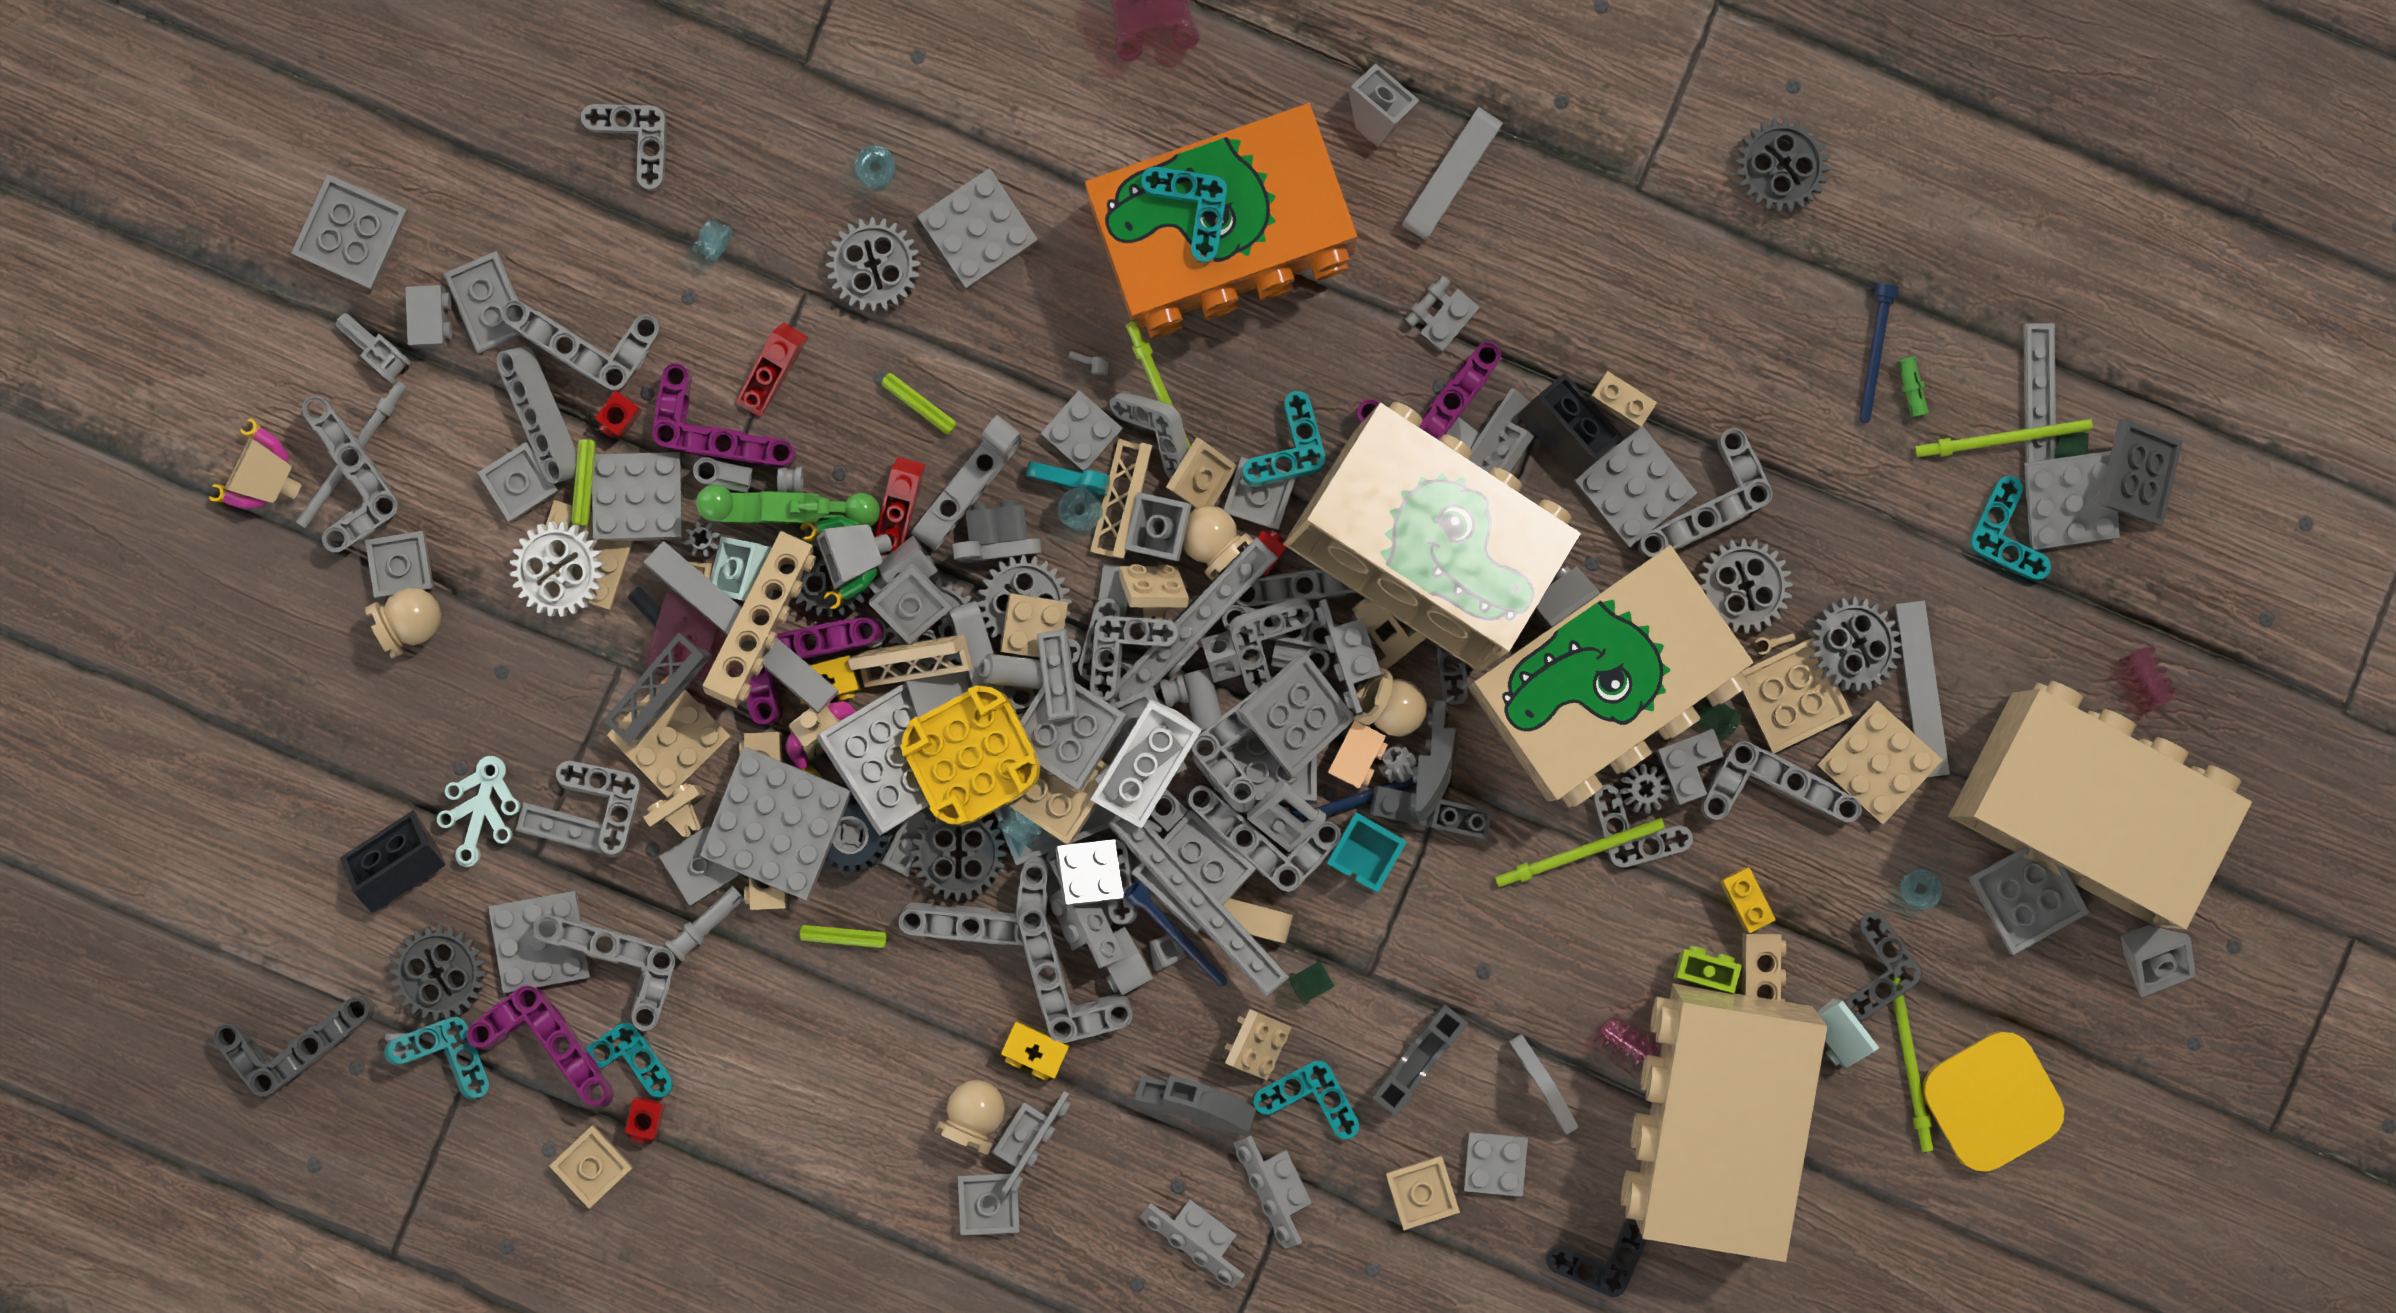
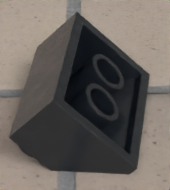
M1565 373L1537 395L1518 414L1525 426L1541 440L1546 449L1551 451L1575 479H1578L1623 438L1618 430Z
M414 810L340 857L353 893L371 913L386 906L390 901L412 889L416 884L435 874L446 865L439 847Z

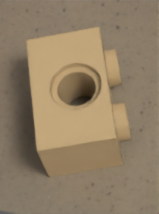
M1609 371L1605 373L1589 398L1590 401L1636 430L1642 427L1657 403Z

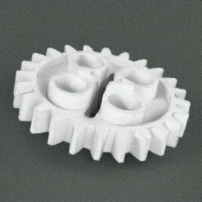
M555 521L549 522L548 530L544 524L537 525L538 533L534 530H528L527 534L530 540L525 538L519 539L523 549H513V552L519 558L518 560L510 561V564L517 566V570L511 572L510 576L518 577L519 581L513 584V588L522 587L523 589L518 597H529L528 607L538 604L537 613H543L547 608L548 616H555L557 609L560 617L567 616L568 609L572 614L578 613L577 604L582 608H587L588 603L585 598L591 600L597 598L592 590L602 589L603 586L596 581L597 578L606 576L598 571V567H602L606 563L597 561V557L603 553L602 550H593L597 540L586 541L589 532L583 531L578 534V525H572L568 530L567 522H561L559 527H557ZM558 541H562L566 546L563 556H559L555 550ZM575 552L578 553L576 559L559 569L560 574L551 575L542 585H538V580L552 573L557 568L555 564L565 563ZM536 558L540 559L543 563V569L539 574L533 569V561ZM576 564L580 565L583 570V576L580 580L576 579L573 575L572 570ZM553 582H556L560 587V594L557 597H554L550 592V585Z

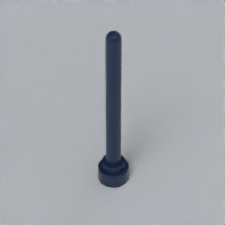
M1881 283L1875 285L1874 296H1876L1878 309L1859 420L1862 423H1868L1871 420L1890 305H1893L1894 299L1898 297L1899 287Z
M1412 775L1405 782L1398 783L1393 781L1392 783L1388 782L1380 786L1401 791L1416 786L1417 783H1413ZM1375 787L1314 809H1320L1326 816L1367 803L1373 800ZM1297 809L1291 810V814L1304 823L1308 820Z
M1140 880L1134 882L1125 891L1123 897L1132 906L1142 907L1218 986H1225L1227 983L1225 975L1150 899L1149 889Z

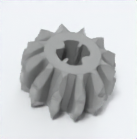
M1641 764L1639 767L1640 775L1634 768H1631L1629 773L1633 780L1628 777L1622 778L1621 781L1628 784L1629 788L1620 789V794L1630 793V797L1624 800V804L1628 805L1636 801L1633 806L1634 812H1638L1643 804L1644 813L1650 814V803L1656 810H1660L1662 807L1657 799L1668 801L1669 797L1662 794L1661 790L1670 789V784H1660V781L1664 780L1667 776L1665 773H1662L1655 777L1657 772L1656 766H1652L1647 774L1646 765ZM1644 781V784L1650 783L1652 786L1649 789L1650 796L1646 797V794L1641 796L1638 792L1641 789L1640 783Z

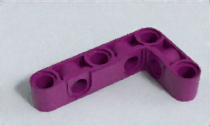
M1492 342L1481 343L1468 360H1465L1455 376L1447 383L1422 417L1423 421L1419 426L1420 429L1437 440L1447 433L1496 368L1501 358L1500 349L1496 344ZM1483 350H1490L1495 356V361L1485 364L1480 360L1479 353ZM1455 396L1459 400V407L1455 410L1447 409L1443 403L1444 398ZM1374 399L1362 401L1356 413L1358 422L1361 424L1365 420L1361 414L1362 409L1367 406L1376 408L1380 402Z
M671 363L664 368L656 400L652 430L653 439L658 445L665 449L681 451L687 454L759 466H785L787 468L795 462L797 458L796 450L786 440L768 437L767 435L766 437L746 434L743 431L726 428L701 427L687 424L689 395L692 384L691 373L679 363ZM676 370H681L684 373L683 381L678 385L671 384V374ZM667 427L673 428V439L669 442H662L660 439L661 431ZM723 437H729L732 440L731 448L725 452L719 451L718 441ZM781 446L788 447L790 452L789 457L784 461H778L775 458V452Z
M858 618L777 633V638L802 660L834 654L837 651L858 649V647L876 644L882 639L884 628L876 619ZM869 623L872 626L873 633L870 638L865 639L862 629L865 624ZM810 635H814L817 640L816 647L813 650H809L806 645L807 638ZM762 667L759 675H753L749 683L752 686L747 697L751 718L758 724H774L783 715L781 691H778L776 677ZM766 703L771 707V715L768 719H765L761 713V709Z
M530 985L518 988L507 998L494 1005L468 1028L467 1039L472 1046L491 1050L507 1038L509 1039L508 1035L526 1022L583 1101L596 1107H605L612 1102L614 1090L563 1015L541 989ZM534 992L536 1001L533 1006L527 1007L525 999L528 994ZM487 1028L489 1037L486 1042L480 1043L479 1033L482 1029ZM568 1039L569 1049L566 1053L561 1054L559 1052V1044L562 1040ZM600 1085L603 1089V1095L599 1100L594 1101L592 1091Z

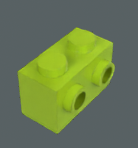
M1689 946V950L1683 949L1680 951L1674 979L1716 991L1735 993L1742 965L1734 963L1735 958L1723 954H1718L1717 958L1706 955L1707 950L1695 946Z

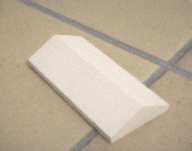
M1150 700L1090 800L1142 829L1202 729L1178 711ZM1164 723L1168 727V730L1161 728ZM1155 733H1166L1170 739L1169 744L1164 748L1156 747L1152 742V737ZM1173 733L1183 749L1159 767L1154 755L1150 753L1139 754L1134 761V769L1145 778L1141 781L1133 777L1124 779L1119 786L1121 796L1112 801L1103 789L1123 756L1148 736L1152 749L1158 752L1167 751L1172 745ZM1150 757L1154 761V769L1148 773L1141 772L1137 767V762L1140 758ZM1133 781L1137 783L1127 792L1123 793L1122 787L1126 782Z

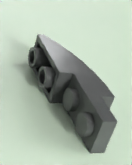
M1434 701L1433 711L1428 713V727L1432 728V738H1427V756L1419 755L1418 766H1413V783H1417L1416 793L1411 795V810L1416 812L1419 821H1425L1438 805L1450 782L1456 763L1459 737L1456 728H1448L1449 709L1446 701Z
M1375 786L1370 815L1487 839L1492 810L1441 799L1430 816L1425 821H1419L1416 812L1411 810L1412 793Z
M1171 1075L1168 1081L1142 1076L1134 1099L1135 1107L1192 1118V1125L1246 1136L1250 1135L1256 1114V1108L1230 1094L1202 1083Z

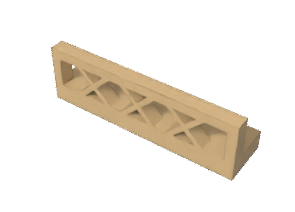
M1122 439L1118 440L1109 475L1111 482L1107 496L1104 495L1090 552L1125 560L1127 552L1125 546L1138 492L1142 493L1153 449L1152 445L1142 442L1138 444ZM1123 447L1139 451L1136 463L1128 468L1125 467L1120 459ZM1120 464L1123 471L1116 474L1118 465ZM1134 469L1133 476L1131 477L1129 471ZM1126 474L1131 482L1128 492L1119 496L1113 487L1114 481ZM1113 492L1116 499L1109 502L1111 493ZM1127 497V500H1126V503H1125V506H1124V504H1123V502H1122L1121 500H1122L1123 498ZM1119 502L1124 510L1122 519L1111 524L1106 516L1107 508ZM1104 520H1106L1109 527L1102 530ZM1120 525L1119 531H1118V534H1117V532L1115 531L1114 528H1115L1116 526ZM1112 530L1116 537L1114 551L1098 548L1100 536Z
M964 634L861 651L848 659L850 670L860 669L864 687L969 671L973 668ZM959 651L962 664L954 665L945 657L948 654H954ZM933 657L937 660V663L933 669H927L919 663L920 659ZM905 661L911 665L908 672L904 674L893 667L894 663ZM881 666L885 669L881 677L872 679L869 667Z

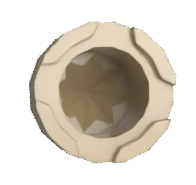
M1207 505L1197 507L1190 512L1182 547L1187 555L1197 562L1207 563L1208 568L1204 573L1213 581L1219 576L1215 571L1217 570L1220 573L1224 568L1227 569L1246 549L1243 545L1245 544L1248 547L1253 542V539L1247 533L1243 536L1237 535L1236 524L1230 514L1219 507Z
M406 588L397 591L388 598L384 607L378 602L365 607L366 615H373L376 622L375 625L371 626L375 636L385 652L390 650V657L392 659L404 653V644L414 646L426 642L436 634L441 625L442 613L438 602L430 593L418 588Z
M1379 667L1380 675L1369 678L1365 685L1361 683L1358 685L1356 694L1362 712L1356 713L1353 719L1365 725L1374 723L1376 728L1384 734L1398 737L1409 735L1420 727L1426 717L1427 702L1422 690L1411 681L1393 679L1389 671Z
M982 1080L967 1081L958 1086L950 1095L946 1109L949 1120H946V1123L939 1121L934 1132L961 1145L978 1149V1152L988 1155L993 1143L987 1141V1136L995 1132L1003 1121L1005 1112L1004 1101L998 1089L989 1082Z

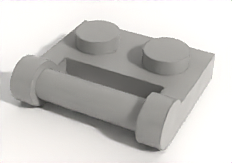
M1281 780L1266 797L1247 812V819L1290 853L1324 823L1326 814L1320 809H1314L1294 793L1287 782ZM1284 799L1307 817L1308 820L1304 823L1281 806L1279 802Z

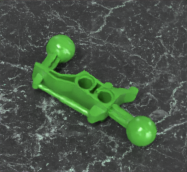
M713 484L703 488L696 500L699 514L711 522L811 523L815 525L820 518L829 519L842 516L856 520L860 525L867 524L872 527L878 521L880 515V507L877 500L870 494L863 492L855 493L846 502L829 501L828 498L821 497L816 493L764 491L758 493H730L724 486Z

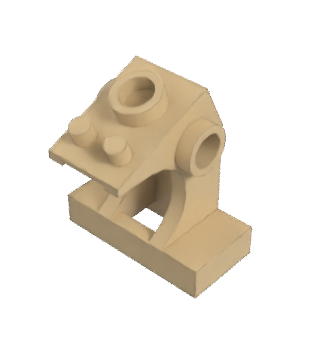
M1366 598L1352 608L1355 613L1352 617L1355 620L1363 618L1368 635L1378 648L1374 651L1378 666L1385 670L1426 639L1425 636L1408 625L1402 629L1390 612ZM1388 621L1395 633L1383 642L1375 630Z

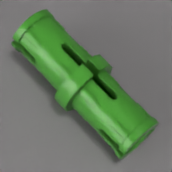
M1916 357L1898 360L1897 363L1903 382L1901 389L1902 393L1905 392L1908 401L1910 417L1928 414L1929 410L1923 391L1925 384L1924 381L1921 382Z

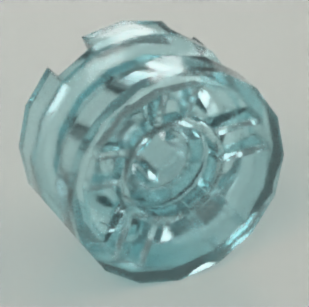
M871 145L862 149L856 156L854 163L855 172L861 183L873 189L884 188L889 185L895 178L897 171L896 162L890 151L878 145ZM879 162L881 165L880 170L877 172L871 171L870 164L873 165Z
M712 216L709 218L711 223L706 222L698 234L700 236L698 241L694 242L692 251L699 256L701 254L705 255L708 261L715 263L728 245L733 228L727 224L722 226L719 224V220Z
M1075 488L1067 491L1061 497L1058 503V514L1061 521L1068 527L1076 531L1086 532L1098 525L1097 523L1103 514V507L1094 494L1085 489ZM1082 504L1085 507V511L1082 515H1078L1075 513V510H1078Z
M1009 807L1006 812V819L1001 820L997 827L1031 849L1035 843L1034 838L1036 835H1040L1044 829L1012 807Z
M1927 869L1909 871L1903 876L1899 884L1900 898L1907 906L1913 909L1924 910L1931 908L1938 903L1942 896L1941 880L1935 873ZM1919 883L1923 884L1926 888L1925 893L1922 895L1914 891Z

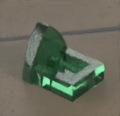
M2080 432L2057 436L2054 459L2088 454L2089 433Z
M1707 699L1698 713L1701 719L1697 723L1708 730L1714 729L1718 739L1724 741L1738 727L1742 713L1737 708L1734 710L1724 703L1713 707Z
M1321 961L1296 974L1294 972L1288 974L1290 984L1304 1006L1310 1003L1309 1000L1335 987Z

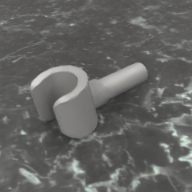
M1073 351L1070 352L1069 358L1092 365L1091 374H1108V362L1101 357H1087Z

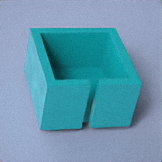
M1355 812L1326 864L1349 877L1352 872L1355 873L1354 880L1378 893L1407 841Z

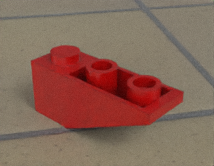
M785 322L774 329L735 403L758 417H762L795 364L808 336Z
M899 456L891 468L875 536L884 534L889 536L892 549L889 552H893L906 541L926 467L924 463Z

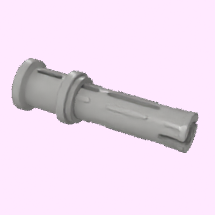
M732 885L693 923H686L684 930L672 941L668 940L665 944L684 962L686 955L698 944L702 945L706 939L704 936L744 901V897Z

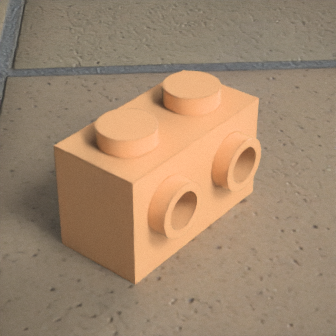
M1354 720L1327 773L1357 789H1360L1362 784L1367 786L1375 771L1370 768L1374 759L1380 760L1388 744L1383 742L1386 736Z

